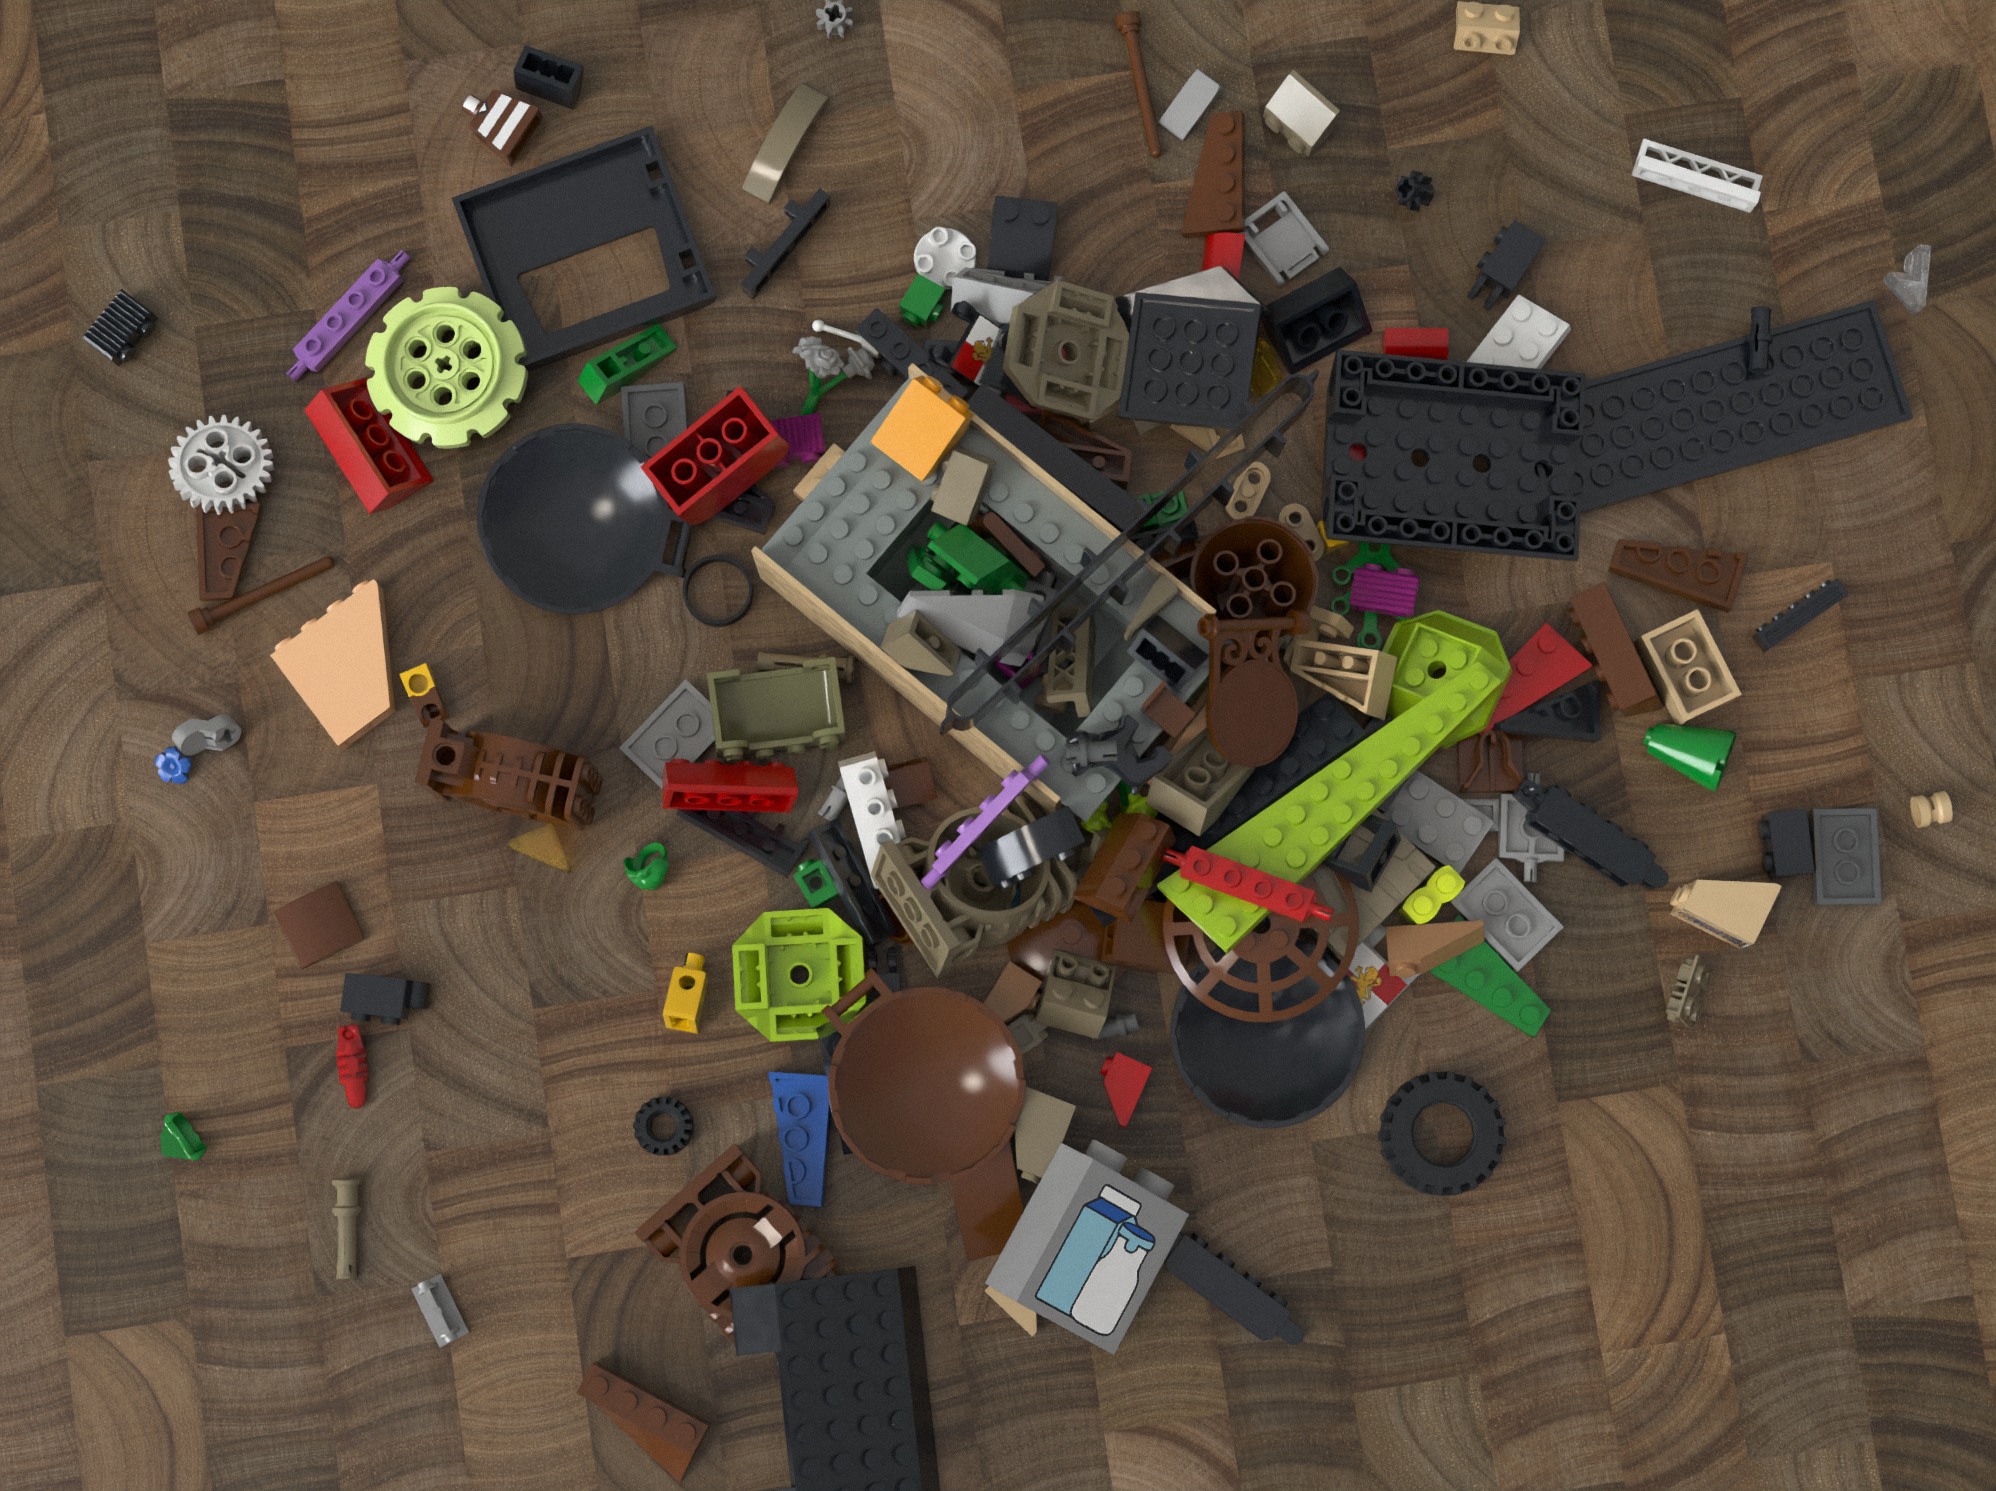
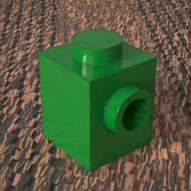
M918 273L899 304V312L903 315L902 319L914 327L921 325L926 329L931 321L936 323L944 310V306L941 304L945 299V288Z

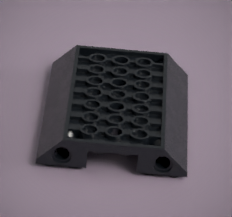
M1337 349L1327 387L1321 500V517L1326 539L1577 562L1579 558L1581 498L1573 497L1575 441L1583 436L1586 373ZM1357 445L1363 449L1364 459L1362 461H1355L1350 457V446ZM1413 451H1420L1425 455V466L1418 467L1412 463L1411 454ZM1475 457H1482L1486 460L1488 464L1486 472L1481 473L1475 470L1473 467V459ZM1536 463H1544L1548 467L1549 475L1547 478H1540L1536 475L1534 470Z

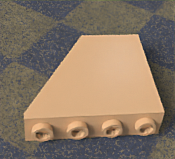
M375 579L370 582L365 580L358 584L352 590L354 594L344 601L340 599L332 603L326 610L327 614L319 620L314 618L301 627L302 632L293 639L289 637L282 640L276 645V651L270 655L335 743L343 750L395 713L384 593L382 587Z

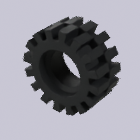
M652 1098L647 1103H644L635 1115L636 1119L633 1122L635 1138L638 1140L639 1145L649 1153L660 1156L678 1153L684 1146H687L693 1134L692 1128L694 1123L690 1115L691 1113L683 1103L673 1098ZM662 1113L671 1115L676 1122L674 1134L667 1139L657 1138L651 1130L652 1120Z

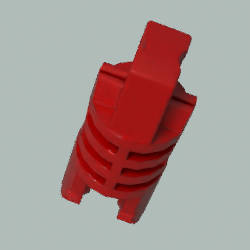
M358 1025L342 1026L338 1028L336 1052L340 1085H345L348 1105L353 1107V1109H358L364 1106L366 1102L365 1082L369 1081L366 1050L363 1046Z

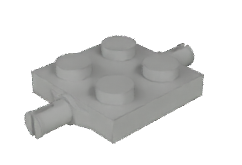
M1527 773L1528 780L1540 785V774ZM1501 794L1499 802L1498 859H1512L1524 863L1523 882L1536 883L1537 864L1545 861L1563 862L1564 849L1527 825L1525 815L1528 810L1512 796L1513 794Z

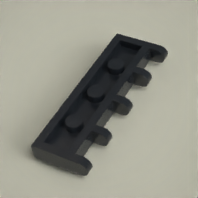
M678 809L677 811L679 817L786 878L789 877L810 843V840L804 837L798 845L782 836L781 834L785 826L781 823L778 824L774 831L754 820L757 812H748L746 815L740 811Z

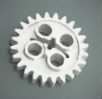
M222 415L220 423H216L214 418L209 416L208 425H204L200 420H197V430L194 431L186 427L188 437L177 436V441L181 447H171L172 454L175 457L168 459L170 467L173 468L169 471L171 479L175 480L173 482L175 490H181L180 495L183 500L190 498L193 508L202 503L203 511L207 513L211 506H215L217 515H220L222 508L227 506L232 514L234 513L235 504H239L241 508L246 509V499L256 503L255 492H266L262 482L268 483L272 481L271 475L268 472L274 471L273 462L269 461L273 459V454L268 449L270 446L267 438L261 439V430L252 431L251 422L248 421L241 427L239 417H235L232 423H228L226 415ZM214 442H224L221 447H210ZM198 451H203L207 453V455L198 453ZM241 457L251 458L246 463L237 462V460ZM197 466L206 467L202 472H192ZM236 474L245 476V478H239ZM224 481L233 482L232 485L227 488L219 487V485Z

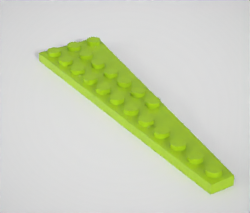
M1477 661L1206 851L1299 885L1502 687V681ZM1180 869L1157 884V888L1227 954L1271 912L1180 877Z

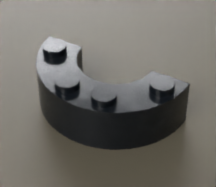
M1066 806L983 846L976 852L993 887L999 885L1002 890L1035 874L1033 868L1038 864L1055 856L1058 862L1076 854L1074 847L1084 843L1085 839L1069 806Z

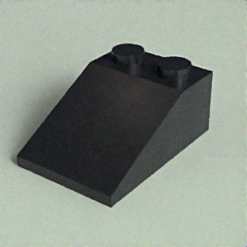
M995 196L987 269L1005 271L1004 276L1024 279V273L1034 274V280L1049 281L1058 203Z

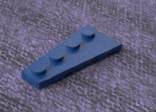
M768 1072L769 1080L772 1084L773 1106L778 1122V1137L784 1160L783 1169L789 1204L824 1207L831 1120L827 1076Z

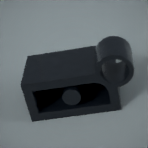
M345 973L340 1011L350 1013L351 1020L370 1022L371 1016L382 1017L381 1023L401 1025V1019L408 1020L410 1008L428 1009L431 984L408 979Z

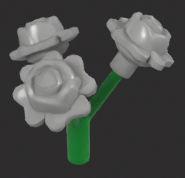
M814 336L802 337L798 347H794L792 351L793 354H799L802 359H805L806 369H809L810 391L799 415L813 414L820 397L846 377L850 379L855 374L871 380L873 377L870 371L875 366L872 356L864 348L855 351L852 347L847 348L850 355L848 359L849 364L843 368L844 362L839 358V353L829 348V346L822 345L821 338ZM827 375H838L820 388L822 379L826 378Z

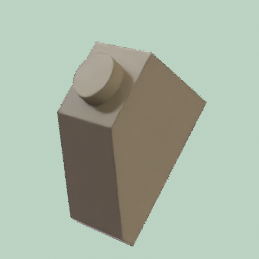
M917 610L888 624L881 646L903 668L946 676L954 674L961 652L952 641Z

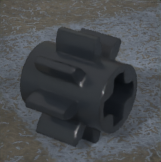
M1414 170L1411 171L1410 177L1401 176V180L1398 182L1395 190L1399 198L1398 204L1407 206V209L1417 212L1420 209V205L1429 206L1435 193L1434 187L1431 184L1432 177L1424 176L1422 172Z

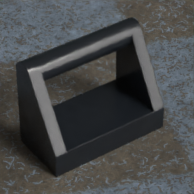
M1370 814L1360 825L1376 835L1358 866L1337 859L1351 834L1321 863L1357 887L1372 892L1401 839L1396 823Z

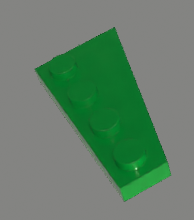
M911 543L904 553L911 576L931 590L952 591L957 589L962 583L951 572L933 560L936 553L924 544H921L918 548Z
M1459 914L1453 920V922L1465 921ZM1485 941L1428 971L1531 1038L1536 1036L1551 1012L1546 1004Z

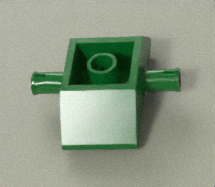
M939 521L929 530L927 537L932 541L927 547L936 553L933 560L956 576L969 589L983 590V595H1002V590L1010 589L1027 592L1024 588L1029 578L1028 574L964 524H959L949 530Z

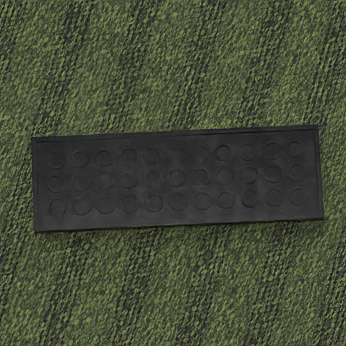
M1872 300L1770 329L1773 343L1769 345L1768 372L1754 373L1748 370L1750 345L1747 343V336L1585 381L1583 436L1575 441L1573 497L1581 498L1580 514L1910 421L1913 415L1875 301ZM1540 462L1535 464L1536 475L1540 478H1547L1549 475L1548 467Z

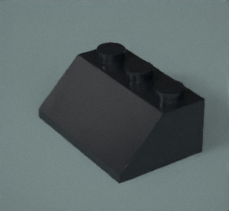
M1340 266L1266 305L1270 311L1262 319L1266 334L1290 375L1373 332L1357 283Z

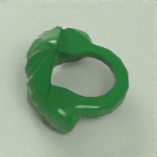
M655 842L644 847L636 858H625L623 863L629 880L643 890L655 891L661 888L665 883L664 876L669 866L667 861L668 851L663 844ZM657 851L661 852V857L654 858L653 861L643 869L644 862L649 857V855Z
M174 1112L165 1116L163 1132L160 1135L162 1155L182 1158L184 1160H199L205 1154L207 1145L200 1141L198 1134L193 1132L191 1124L187 1122L183 1113Z

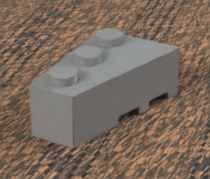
M965 267L953 276L951 310L956 302L966 301L977 312L997 326L1003 324L1010 325L1013 306L1053 281H1064V276H1054L1053 281L1034 280V274L1024 273V279L1006 277L1004 276L1005 271Z

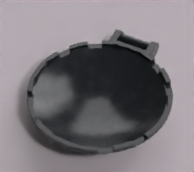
M579 423L556 424L533 431L513 443L490 469L483 483L477 507L478 536L485 558L498 579L525 602L540 609L561 614H587L610 608L634 594L644 585L653 572L685 578L686 569H684L693 526H697V524H688L674 510L668 508L667 501L640 468L648 459L631 442L607 429ZM676 521L680 522L681 526L672 564L668 565L662 563L671 522Z
M1266 916L1258 925L1267 923L1269 930L1271 922ZM1298 939L1295 943V946L1308 958H1310L1316 947ZM1215 943L1216 949L1210 952L1215 962L1218 963L1226 952ZM1325 952L1317 963V966L1331 978L1339 967ZM1286 955L1274 962H1270L1271 982L1287 978L1297 972L1300 967ZM1239 958L1227 971L1238 979L1258 983L1257 963ZM1202 960L1192 969L1189 976L1198 985L1210 972V969ZM1347 974L1336 989L1318 1005L1300 1015L1273 1022H1247L1223 1015L1197 999L1182 984L1174 1009L1172 1010L1170 1039L1173 1056L1180 1075L1192 1093L1207 1108L1217 1115L1240 1125L1253 1128L1276 1129L1300 1124L1314 1118L1334 1104L1345 1092L1357 1073L1365 1045V1019L1360 998ZM1307 975L1291 987L1272 992L1273 1012L1301 1004L1314 996L1322 987ZM1221 979L1208 993L1216 1001L1231 1008L1247 1012H1260L1258 993L1239 990L1226 984Z

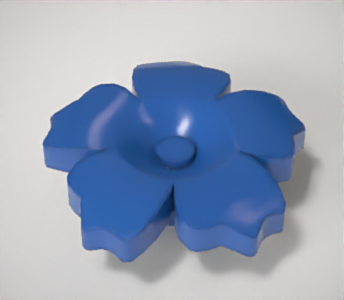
M176 746L168 747L166 752L155 756L154 763L160 768L158 773L160 778L166 783L172 780L173 783L184 784L189 779L186 773L190 771V766L193 762L190 760V757L181 758L182 752Z

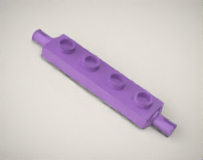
M400 250L390 263L377 259L294 347L293 351L298 361L286 374L297 382L307 369L319 372L403 282L399 271L411 258Z
M1040 754L1029 767H1026L1018 773L1014 769L1002 781L1001 784L1005 787L997 797L993 793L990 794L979 806L983 812L975 820L970 816L957 829L961 835L953 843L947 840L935 852L938 859L933 863V868L921 879V883L927 889L931 890L942 877H945L948 874L947 870L1032 781L1038 779L1041 772L1051 764L1049 759Z

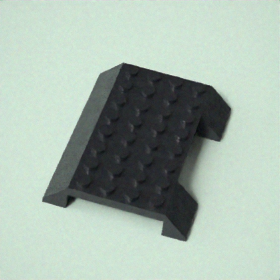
M915 1266L729 1289L736 1356L777 1352L791 1487L781 1486L755 1491H940Z

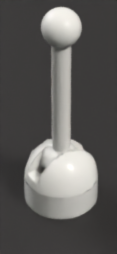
M819 319L813 322L812 328L814 331H826L860 342L862 348L872 357L880 358L879 353L861 336L825 325Z

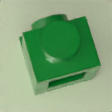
M811 858L796 867L798 872L793 876L812 909H818L840 896L821 859L815 862ZM813 878H820L822 880L820 888L813 889L810 886Z

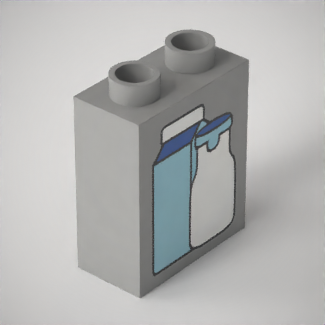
M1092 1139L1087 1151L1083 1154L1061 1143L985 1284L1114 1355L1189 1214L1167 1202L1175 1185L1142 1167L1139 1168L1133 1181L1119 1174L1127 1157L1108 1146Z

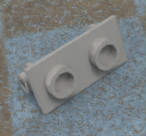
M441 1274L427 1279L411 1289L439 1348L470 1333Z

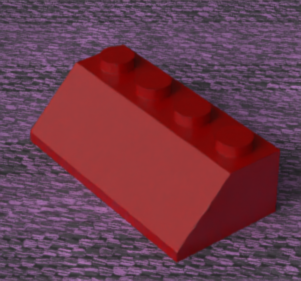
M369 377L322 389L304 411L369 514L394 507L431 484L434 479L408 438L390 426L389 422L392 418V413L382 415L376 409L367 387Z
M673 759L670 762H665L662 772V809L790 813L798 796V785L794 767H786L784 763L780 762L768 763L766 766H754V763L749 761H739L734 765H726L718 760H706L700 764L690 763L687 759Z

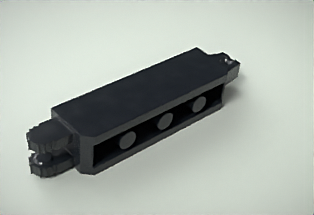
M1528 779L1520 781L1512 796L1528 810L1525 815L1527 825L1619 887L1639 884L1642 887L1645 886V889L1653 890L1655 888H1663L1666 884H1669L1670 876H1668L1666 870H1662V867L1653 862L1656 855L1648 850L1649 846L1637 838L1631 839L1622 833L1623 829L1618 824L1609 820L1604 821L1596 815L1597 811L1593 807L1585 803L1579 804L1570 797L1571 793L1561 786L1543 787Z
M1193 1233L1190 1237L1186 1234L1182 1236L1178 1234L1164 1260L1167 1271L1260 1340H1272L1277 1335L1290 1345L1297 1346V1344L1303 1342V1336L1305 1335L1303 1330L1288 1319L1291 1312L1285 1308L1288 1304L1286 1300L1273 1291L1268 1296L1259 1289L1262 1284L1259 1280L1248 1272L1241 1276L1232 1269L1235 1263L1221 1252L1214 1256L1206 1250L1209 1243L1197 1234Z

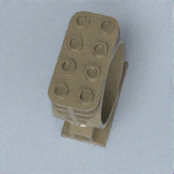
M1022 794L1004 810L947 870L948 874L943 878V883L939 880L931 890L921 883V879L933 868L932 865L937 860L935 852L947 840L953 843L961 835L957 829L970 816L975 820L983 812L979 805L948 817L939 825L929 841L910 837L897 844L891 839L880 845L871 877L937 979L949 974L952 966L974 956L977 947H990L1006 943L1020 935L1027 926L1034 928L1039 925L1041 919L1049 921L1055 917L1057 911L1062 914L1068 912L1074 903L1073 894L1080 884L1078 876L1073 870H1069L1063 860L1058 862L1056 856L1036 865L1033 868L1035 874L1018 883L1019 900L1015 908H1012L1011 904L1016 894V884L1002 890L999 885L993 887L976 852L978 849L1038 820L1034 818L1028 809L1027 801ZM975 882H980L985 887H980Z

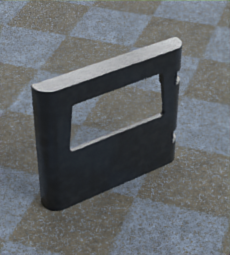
M652 126L452 197L488 298L504 311L501 322L513 321L523 338L527 355L519 359L518 365H523L528 371L547 366L646 330L656 324H662L711 305L717 299ZM660 168L663 178L651 182L648 173ZM649 228L656 230L670 284L669 290L549 334L543 332L518 282L520 275ZM692 255L696 266L684 270L681 260Z

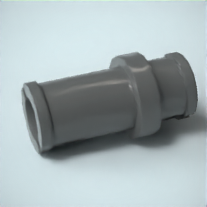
M1085 739L1078 740V743L1075 744L1065 743L1066 764L1080 763V766H1087L1088 762L1117 761L1116 740L1086 743Z
M1120 1011L1116 1012L1114 1017L1106 1018L1098 1039L1091 1037L1092 1043L1120 1035L1121 1038L1126 1037L1128 1032L1139 1031L1135 1011L1122 1014Z

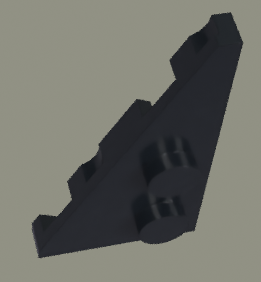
M1594 680L1495 723L1494 732L1591 743L1600 741L1599 681Z

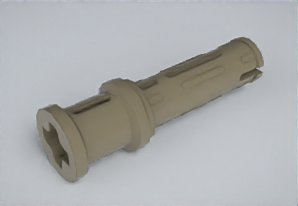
M759 652L757 671L803 667V661L829 658L830 656L828 653L819 654V657ZM849 655L848 658L835 657L836 667L844 668V670L837 669L838 680H846L847 684H852L855 674V655ZM777 662L802 664V666L779 665Z
M362 1179L332 1180V1185L335 1186V1206L332 1207L333 1216H337L336 1279L357 1278V1216L362 1212V1207L358 1206V1186L362 1184Z

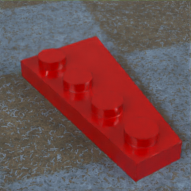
M1545 623L1509 661L1512 668L1511 676L1486 729L1478 733L1482 736L1485 732L1493 730L1495 723L1514 716L1530 705L1535 704L1546 695L1591 669L1593 665L1550 625Z

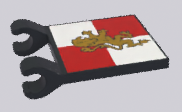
M956 302L951 310L952 314L970 323L953 353L947 347L938 343L930 346L927 355L979 388L981 384L978 381L1000 327L977 312L968 302ZM987 386L989 389H991V390H992L993 392H995L997 395L1001 396L1002 392H1000V391H998V390H996V389H994V388H992V387H990V386Z

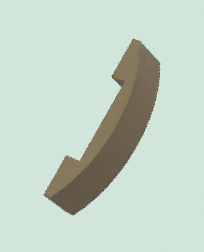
M802 83L798 86L764 140L745 179L742 191L767 204L771 203L784 180V173L811 125L816 123L829 100L827 96Z

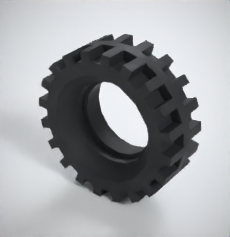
M1451 1071L1431 1072L1417 1076L1402 1084L1395 1094L1389 1097L1386 1102L1387 1106L1380 1116L1381 1128L1380 1132H1378V1140H1381L1383 1150L1381 1154L1391 1167L1390 1171L1397 1175L1406 1186L1427 1195H1459L1479 1187L1481 1182L1491 1177L1493 1169L1497 1163L1501 1162L1503 1158L1501 1155L1503 1145H1506L1507 1137H1504L1506 1121L1505 1118L1501 1117L1498 1101L1493 1100L1488 1093L1489 1090L1484 1085L1481 1086L1473 1081L1474 1078ZM1446 1103L1454 1105L1463 1111L1471 1122L1473 1132L1471 1147L1464 1157L1454 1163L1439 1164L1431 1162L1421 1155L1415 1145L1413 1136L1415 1120L1422 1110L1432 1104Z

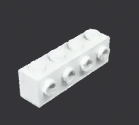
M875 751L838 762L870 876L880 845L891 839L897 844L901 842L900 839L906 838L902 820L895 821L892 812L893 808L898 807L893 789L886 790L883 779L889 777L884 758L878 760ZM871 877L874 888L878 889V886Z

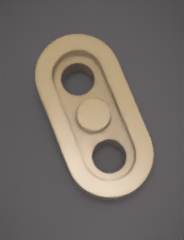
M1253 462L1236 479L1233 485L1235 491L1229 504L1225 507V512L1232 521L1245 518V516L1255 515L1271 479L1270 471L1264 464ZM1256 475L1260 482L1258 484H1251L1248 477ZM1237 503L1245 504L1246 511L1238 512L1235 509V505Z
M1296 503L1285 506L1279 514L1278 521L1292 528L1305 542H1311L1314 545L1312 557L1316 563L1322 557L1325 546L1314 521L1304 506ZM1292 514L1298 515L1300 522L1297 524L1291 523L1289 516Z

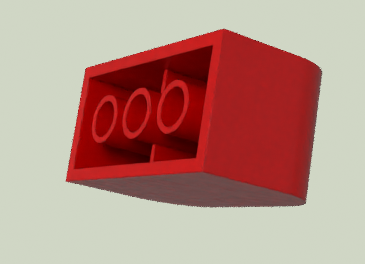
M739 386L640 468L674 512L688 524L696 525L719 513L771 471L785 457L790 446L752 396Z

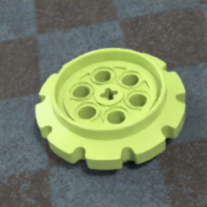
M438 287L424 290L423 299L417 303L407 297L384 316L383 321L386 323L387 329L383 333H373L367 349L365 364L369 369L375 370V375L367 380L370 397L376 409L382 415L392 413V418L389 422L390 426L404 437L418 444H422L427 437H432V443L437 448L449 449L469 446L471 444L470 438L474 433H479L483 438H487L498 431L510 419L511 415L507 411V405L511 402H521L526 388L528 370L523 365H518V361L527 355L523 338L513 321L501 322L504 311L500 306L477 292H471L467 298H461V292L456 287ZM455 331L452 341L442 343L441 339L445 332ZM427 346L426 354L423 357L414 358V352L417 347ZM480 346V355L475 359H469L468 352L470 349ZM444 364L452 366L450 371H443L441 368ZM423 376L426 378L422 388L413 389V382L417 377ZM471 378H480V384L476 389L467 390V383ZM452 393V400L447 405H439V398L442 394Z

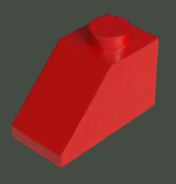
M1116 1052L1114 1058L1107 1056L1100 1074L1105 1076L1102 1083L1119 1126L1126 1128L1152 1067Z

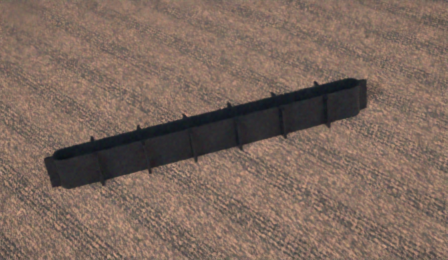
M1316 369L1307 377L1302 374L1288 376L1256 407L1244 399L1235 416L1239 423L1204 456L1192 448L1184 463L1188 471L1151 506L1141 498L1137 499L1132 512L1136 520L1101 553L1096 555L1086 547L1080 561L1084 569L1044 606L1033 597L1030 600L1027 611L1031 618L999 649L989 656L979 648L976 651L974 661L978 668L948 698L946 718L941 722L940 734L943 736L952 728L959 731L971 729L1005 697L1017 705L1022 690L1018 687L1020 682L1056 648L1060 647L1068 655L1072 653L1076 640L1071 634L1110 597L1122 605L1129 592L1125 583L1162 548H1165L1174 556L1182 541L1178 533L1214 499L1226 507L1235 491L1230 484L1266 450L1275 458H1278L1287 441L1282 435L1305 413L1313 397V384L1319 371ZM1286 393H1294L1301 398L1303 403L974 714L962 717L954 713L952 706L1276 400Z

